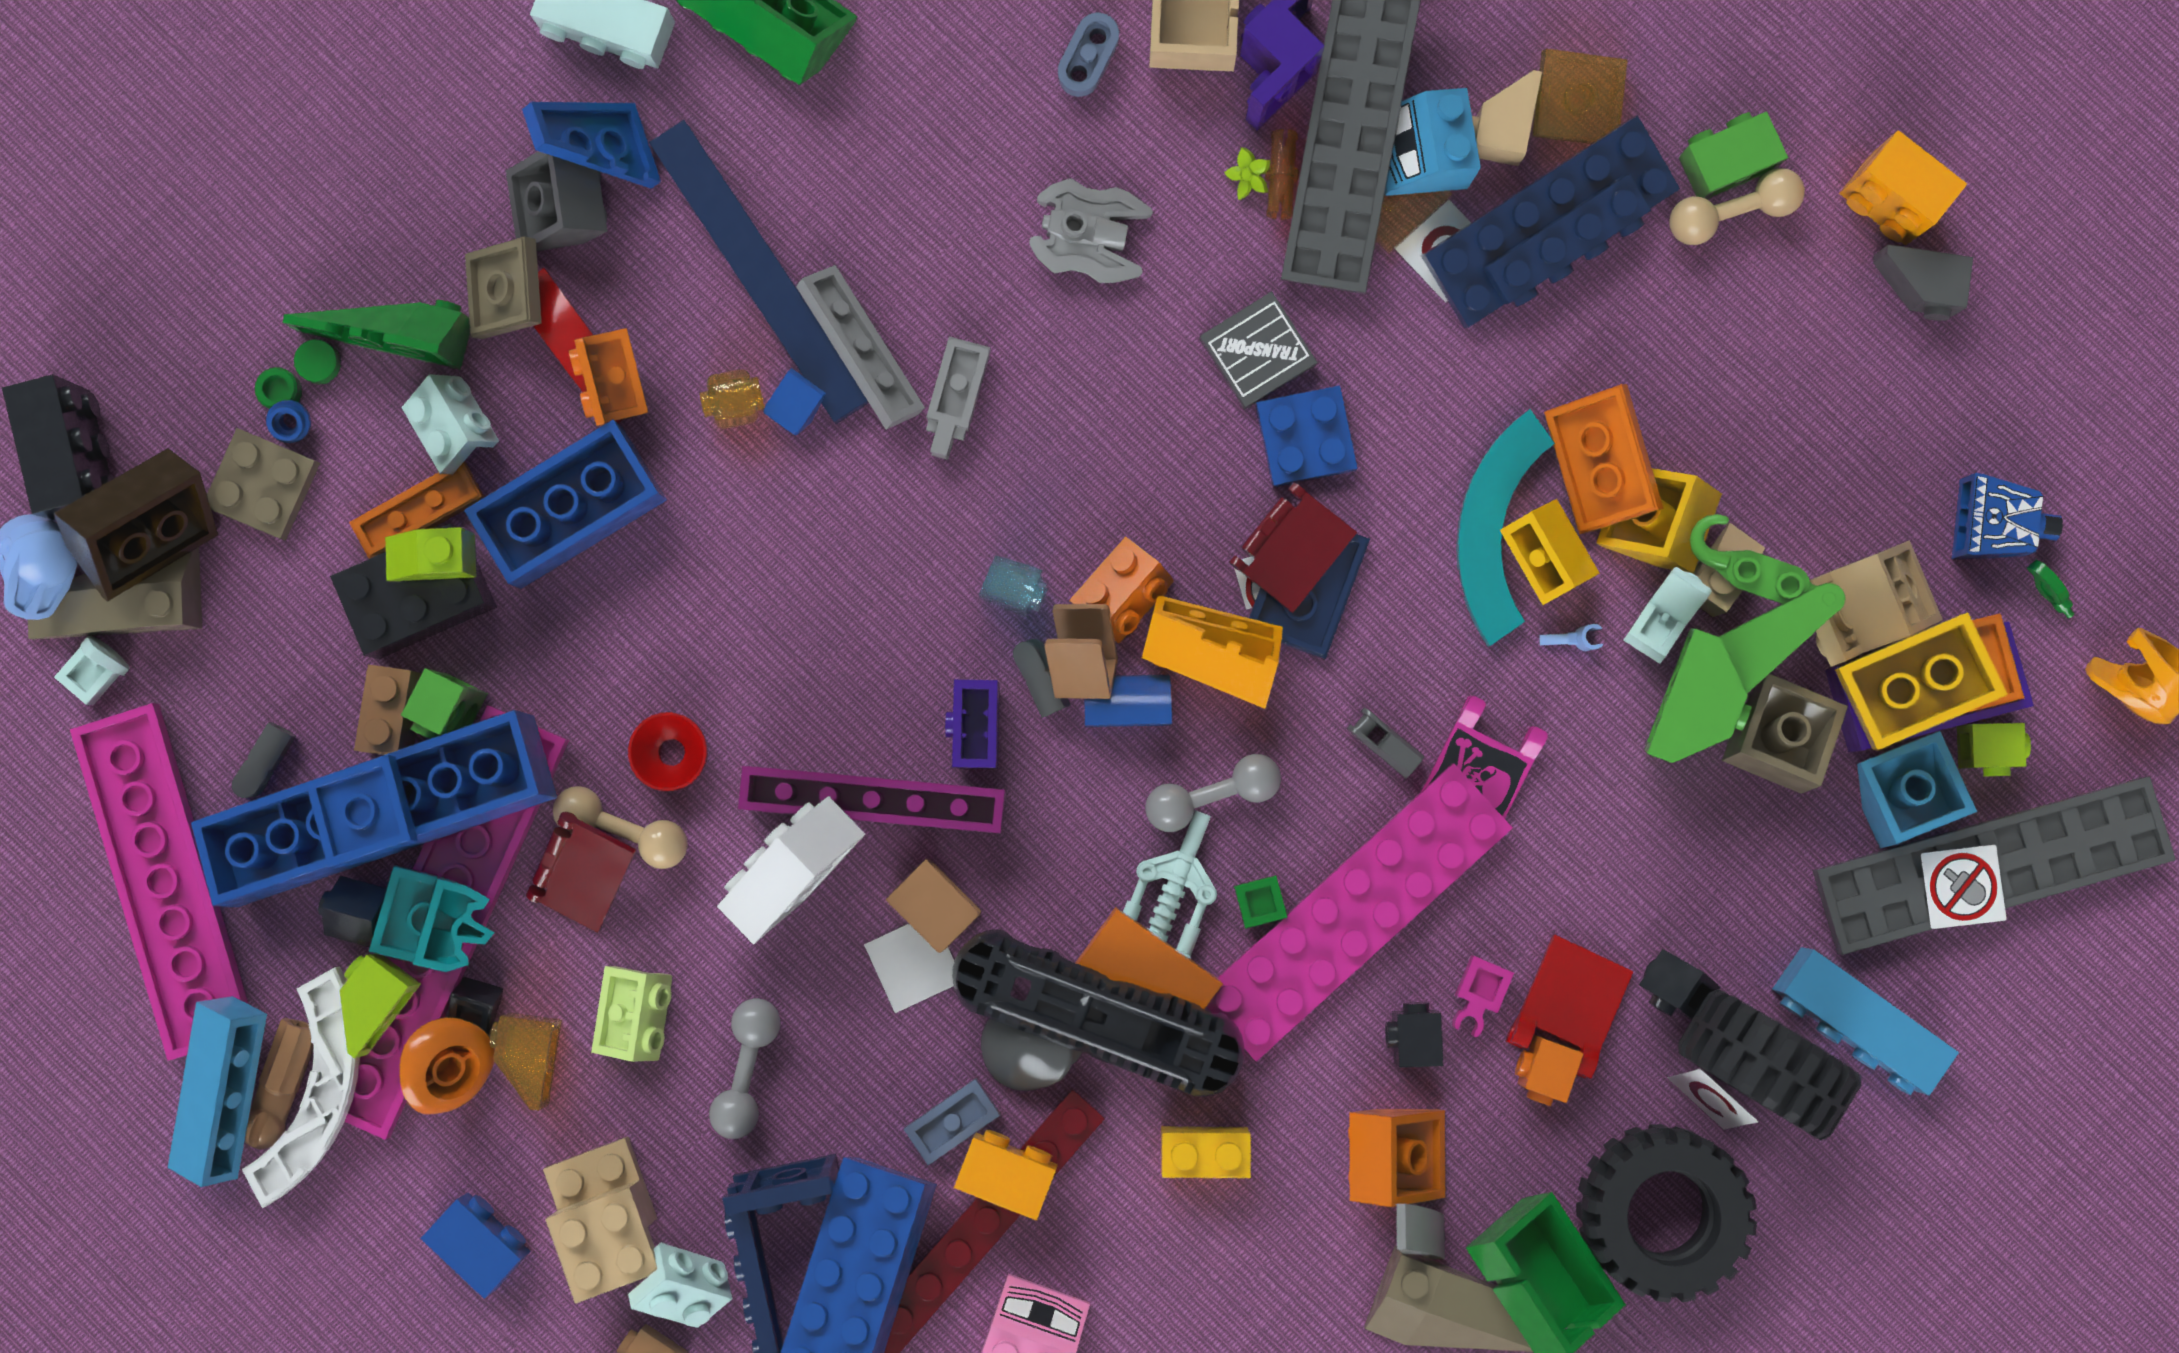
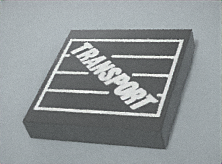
M1272 291L1199 337L1244 410L1315 367L1318 363Z

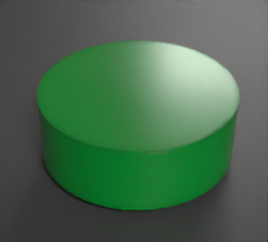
M314 339L306 341L299 346L294 355V367L297 373L305 380L314 384H325L332 381L338 375L341 368V358L333 346L325 341Z
M273 367L263 371L257 378L255 395L263 406L270 409L274 404L283 400L299 402L302 396V385L297 376L290 371L280 367Z

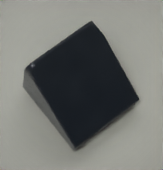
M463 977L451 993L448 1018H457L473 1023L484 1030L490 1037L501 1002L503 988Z

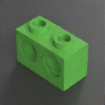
M425 668L401 716L413 722L411 730L432 739L472 725L488 693L450 674Z

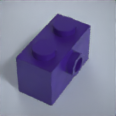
M954 680L953 712H946L945 736L946 738H953L952 767L955 769H998L1000 683L998 680Z

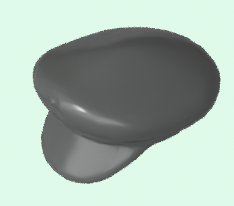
M990 1018L985 1024L981 1036V1050L987 1070L1002 1085L1019 1091L1037 1090L1059 1082L1066 1076L1071 1065L1082 1054L1080 1051L1058 1045Z

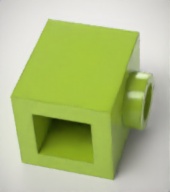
M2025 723L1968 724L1957 726L1958 769L1983 768V777L2011 776L2010 768L2027 767L2026 758L2029 757L2031 752V741L2028 733L2025 732Z

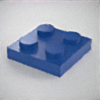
M1340 385L1256 402L1255 406L1273 488L1289 485L1293 482L1298 483L1353 472L1358 469Z
M385 755L306 782L328 868H339L418 841L395 756Z

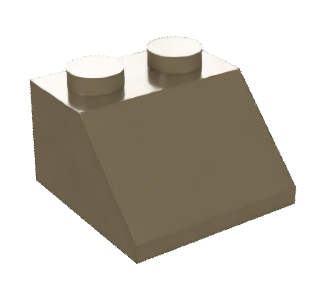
M1768 674L1759 682L1746 703L1752 706L1743 731L1734 730L1732 737L1729 738L1722 761L1802 794L1822 786L1848 706Z

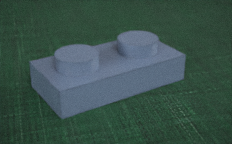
M975 1078L904 1128V1131L927 1165H930L999 1117L1001 1113L981 1083Z

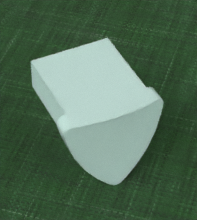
M87 636L81 643L80 648L54 678L84 704L93 706L120 675L124 676L130 667L106 643L96 637Z

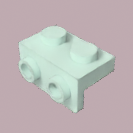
M429 374L402 406L405 415L440 474H454L476 447H494L499 442L489 419L483 414L471 394L470 387L459 376Z
M659 1243L654 1247L657 1270L628 1293L631 1309L696 1328L706 1323L711 1316L732 1300L728 1273L722 1261L664 1243Z

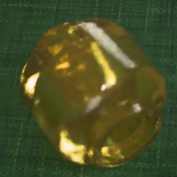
M745 369L712 374L706 381L707 391L699 392L704 418L713 416L715 424L721 429L752 424L758 419V411L765 409L758 377H751Z

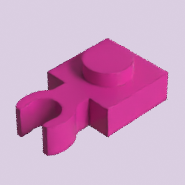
M1471 955L1455 993L1456 996L1467 1001L1465 1006L1455 1014L1452 1021L1453 1027L1459 1030L1463 1018L1471 1016L1475 1020V1027L1471 1035L1478 1037L1484 1027L1483 1013L1485 1009L1496 1013L1499 1012L1514 973Z

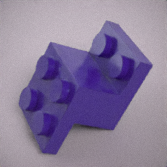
M1272 0L1266 7L1263 4H1259L1247 15L1243 22L1246 26L1241 35L1240 56L1259 74L1249 88L1252 93L1247 100L1248 109L1245 119L1256 131L1317 74L1325 45L1299 21L1311 9L1313 0Z

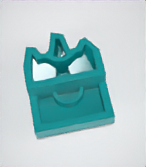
M394 865L369 952L413 962V965L442 972L469 965V958L461 949L462 943L486 944L495 933L475 922L471 916L473 910L484 909L490 899L468 886L453 880Z

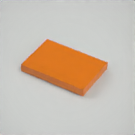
M1620 384L1544 411L1551 438L1555 443V452L1579 534L1589 533L1664 509L1627 384Z
M1117 907L1113 909L1075 962L1098 971L1112 981L1132 983L1161 994L1169 993L1193 1002L1202 1009L1206 1008L1223 984L1220 979Z

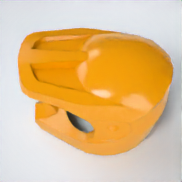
M2137 628L2131 633L2127 643L2131 648L2141 651L2146 660L2145 663H2125L2124 665H2119L2099 657H2093L2087 664L2085 670L2089 678L2121 700L2137 716L2156 724H2171L2173 719L2179 715V649L2167 640L2143 628Z

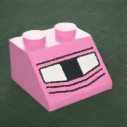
M1008 1273L981 1353H1076L1090 1302Z

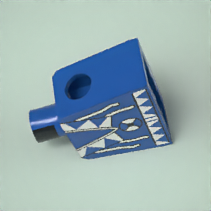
M1981 473L1971 474L1961 478L1959 482L1952 559L2008 558L2036 553L2039 539L2055 541L2059 539L2063 529L2062 516L2041 513L2043 495L2038 490Z

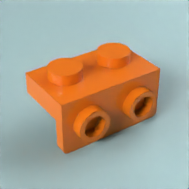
M627 328L575 339L576 349L569 350V356L575 376L581 374L584 376L587 391L580 393V398L586 418L594 417L596 426H599L611 420H620L648 413Z
M1125 536L1069 601L1072 604L1108 605L1115 642L1120 643L1137 628L1143 616L1156 603L1157 596L1166 595L1174 579L1159 561Z

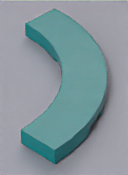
M1531 409L1515 420L1495 440L1481 460L1470 480L1458 520L1456 539L1457 568L1465 596L1464 600L1474 625L1487 647L1493 645L1525 622L1513 601L1505 579L1502 563V533L1500 530L1503 528L1511 497L1521 478L1539 456L1555 444Z

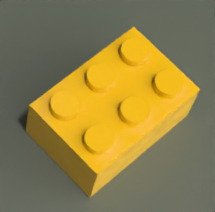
M1968 612L1835 669L1873 750L1882 749L2008 695Z

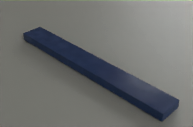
M682 120L651 140L649 144L802 375L826 393L821 403L835 425L867 405L869 402L814 314L686 121Z

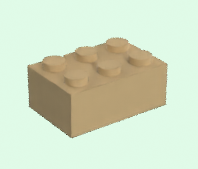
M1152 0L1149 68L1234 72L1237 55L1239 0Z

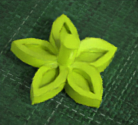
M1245 147L1241 148L1238 154V166L1231 167L1224 172L1230 180L1240 181L1237 189L1238 200L1247 197L1252 188L1260 193L1268 192L1266 181L1261 175L1269 170L1271 160H1256L1254 154Z

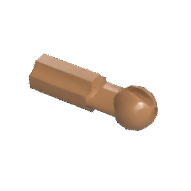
M282 1018L250 1108L245 1142L253 1148L260 1150L271 1148L286 1130L287 1117L295 1095L300 1089L314 1050L313 1043H311L309 1023L290 1018Z

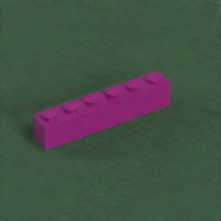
M742 765L738 809L796 814L808 802L815 807L829 796L851 820L1003 833L1007 790Z

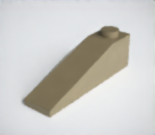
M199 547L108 602L102 598L85 573L74 577L70 589L51 616L40 620H28V639L202 629Z
M1394 1246L1364 1325L1366 1330L1404 1345L1533 1352L1493 1291L1496 1285L1434 1260L1426 1259L1421 1255L1402 1254L1397 1250V1246Z

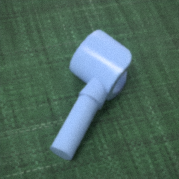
M1590 624L1579 627L1575 632H1568L1566 634L1539 635L1540 646L1576 645L1581 651L1598 649L1603 644L1591 645L1586 640L1587 631L1600 630L1602 627L1598 624Z

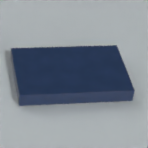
M1356 534L1293 613L1260 588L1249 618L1282 626L1281 644L1325 660L1370 539Z

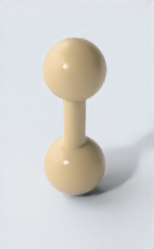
M1776 168L1768 171L1759 179L1755 192L1716 205H1713L1712 202L1703 197L1693 196L1685 198L1677 203L1671 212L1669 220L1671 232L1677 240L1684 244L1699 245L1712 238L1720 221L1759 208L1767 215L1773 217L1790 215L1803 202L1805 195L1804 183L1794 171L1786 168Z
M570 787L562 791L554 802L553 817L558 827H561L557 822L562 812H570L577 819L594 828L597 827L637 843L642 859L654 868H671L677 865L687 852L688 841L686 834L676 823L669 820H658L650 823L645 828L604 812L597 794L586 787Z

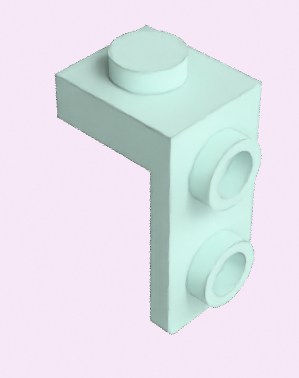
M1674 567L1647 603L1624 638V641L1660 664L1685 626L1712 592L1711 588L1703 584L1696 575Z

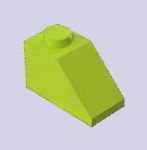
M464 528L416 529L385 537L386 579L389 582L476 577L475 534Z
M377 953L356 958L344 974V977L348 980L339 990L347 1053L353 1058L369 1054L421 985V983L384 955Z

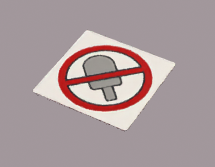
M1996 845L1921 853L1931 929L2005 921L2007 919Z

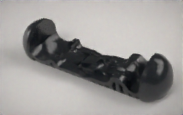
M999 929L976 934L963 945L955 958L952 972L955 993L963 1006L975 1014L990 1018L1058 1045L1087 1053L1103 1062L1195 1097L1211 1096L1222 1092L1234 1082L1241 1071L1245 1051L1242 1034L1237 1025L1226 1014L1221 1012L1218 1014L1210 1013L1193 1002L1169 993L1161 994L1132 983L1112 981L1094 969L1065 959L1059 952L1027 945L1014 939L1006 931ZM1017 977L1031 981L1030 990L1024 1001L1011 996V990Z

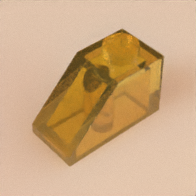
M510 1012L501 1015L499 1022H494L492 1026L490 1047L495 1048L493 1060L528 1108L539 1111L549 1106L562 1020Z

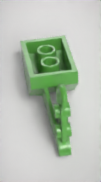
M1718 514L1702 518L1693 527L1690 536L1693 554L1699 561L1719 572L1734 587L1775 601L1781 605L1719 637L1690 628L1644 747L1647 754L1671 763L1731 738L1735 729L1743 731L1752 706L1745 704L1748 696L1747 693L1835 613L1840 611L1845 604L1844 591L1838 585L1833 583L1821 584L1819 586L1813 585L1806 572L1797 566L1750 550L1720 552L1709 548L1704 540L1706 530L1712 525H1725L1729 522L1727 516Z

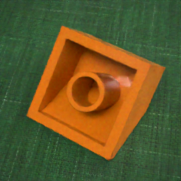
M1372 1109L1349 1112L1350 1170L1348 1180L1350 1184V1201L1395 1207L1396 1204H1412L1445 1198V1110Z

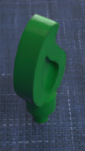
M2036 559L2027 567V570L2034 576L2037 590L2052 604L2058 613H2064L2066 618H2071L2074 616V612L2071 609L2073 602L2069 598L2067 588L2046 564Z

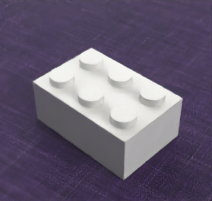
M829 796L815 807L810 802L804 805L790 819L793 823L792 826H787L784 822L780 824L764 840L769 847L766 849L762 846L744 863L748 871L746 872L742 869L724 886L729 893L717 907L753 945L800 906L865 835Z

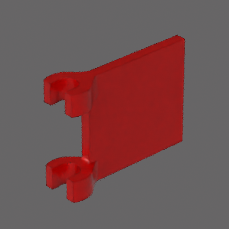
M1553 935L1520 1013L1512 1024L1505 1042L1519 1049H1527L1536 1027L1578 1047V1051L1584 1054L1576 1075L1583 1079H1586V1077L1591 1079L1598 1065L1601 1048L1634 971L1564 938Z

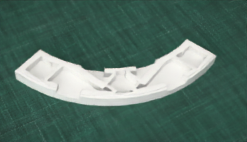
M340 966L334 967L297 988L309 1022L311 1043H313L314 1047L313 1067L299 1106L300 1110L288 1130L284 1131L282 1136L268 1151L242 1169L262 1208L287 1194L317 1166L334 1143L345 1122L353 1100L358 1079L360 1057L353 1058L347 1053L339 991L346 983V979Z

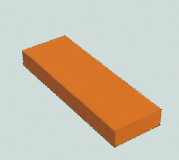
M464 461L454 474H440L438 472L349 523L370 559L386 552L385 537L416 529H432L461 513L485 496Z

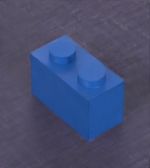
M468 1192L457 1198L420 1239L485 1299L505 1281L531 1251L524 1245L526 1240L517 1229L510 1225L503 1226L492 1215L494 1209L484 1198L478 1195L472 1196Z

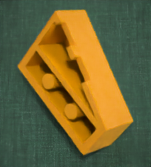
M1158 595L1142 658L1156 666L1170 669L1265 709L1279 663L1283 627Z

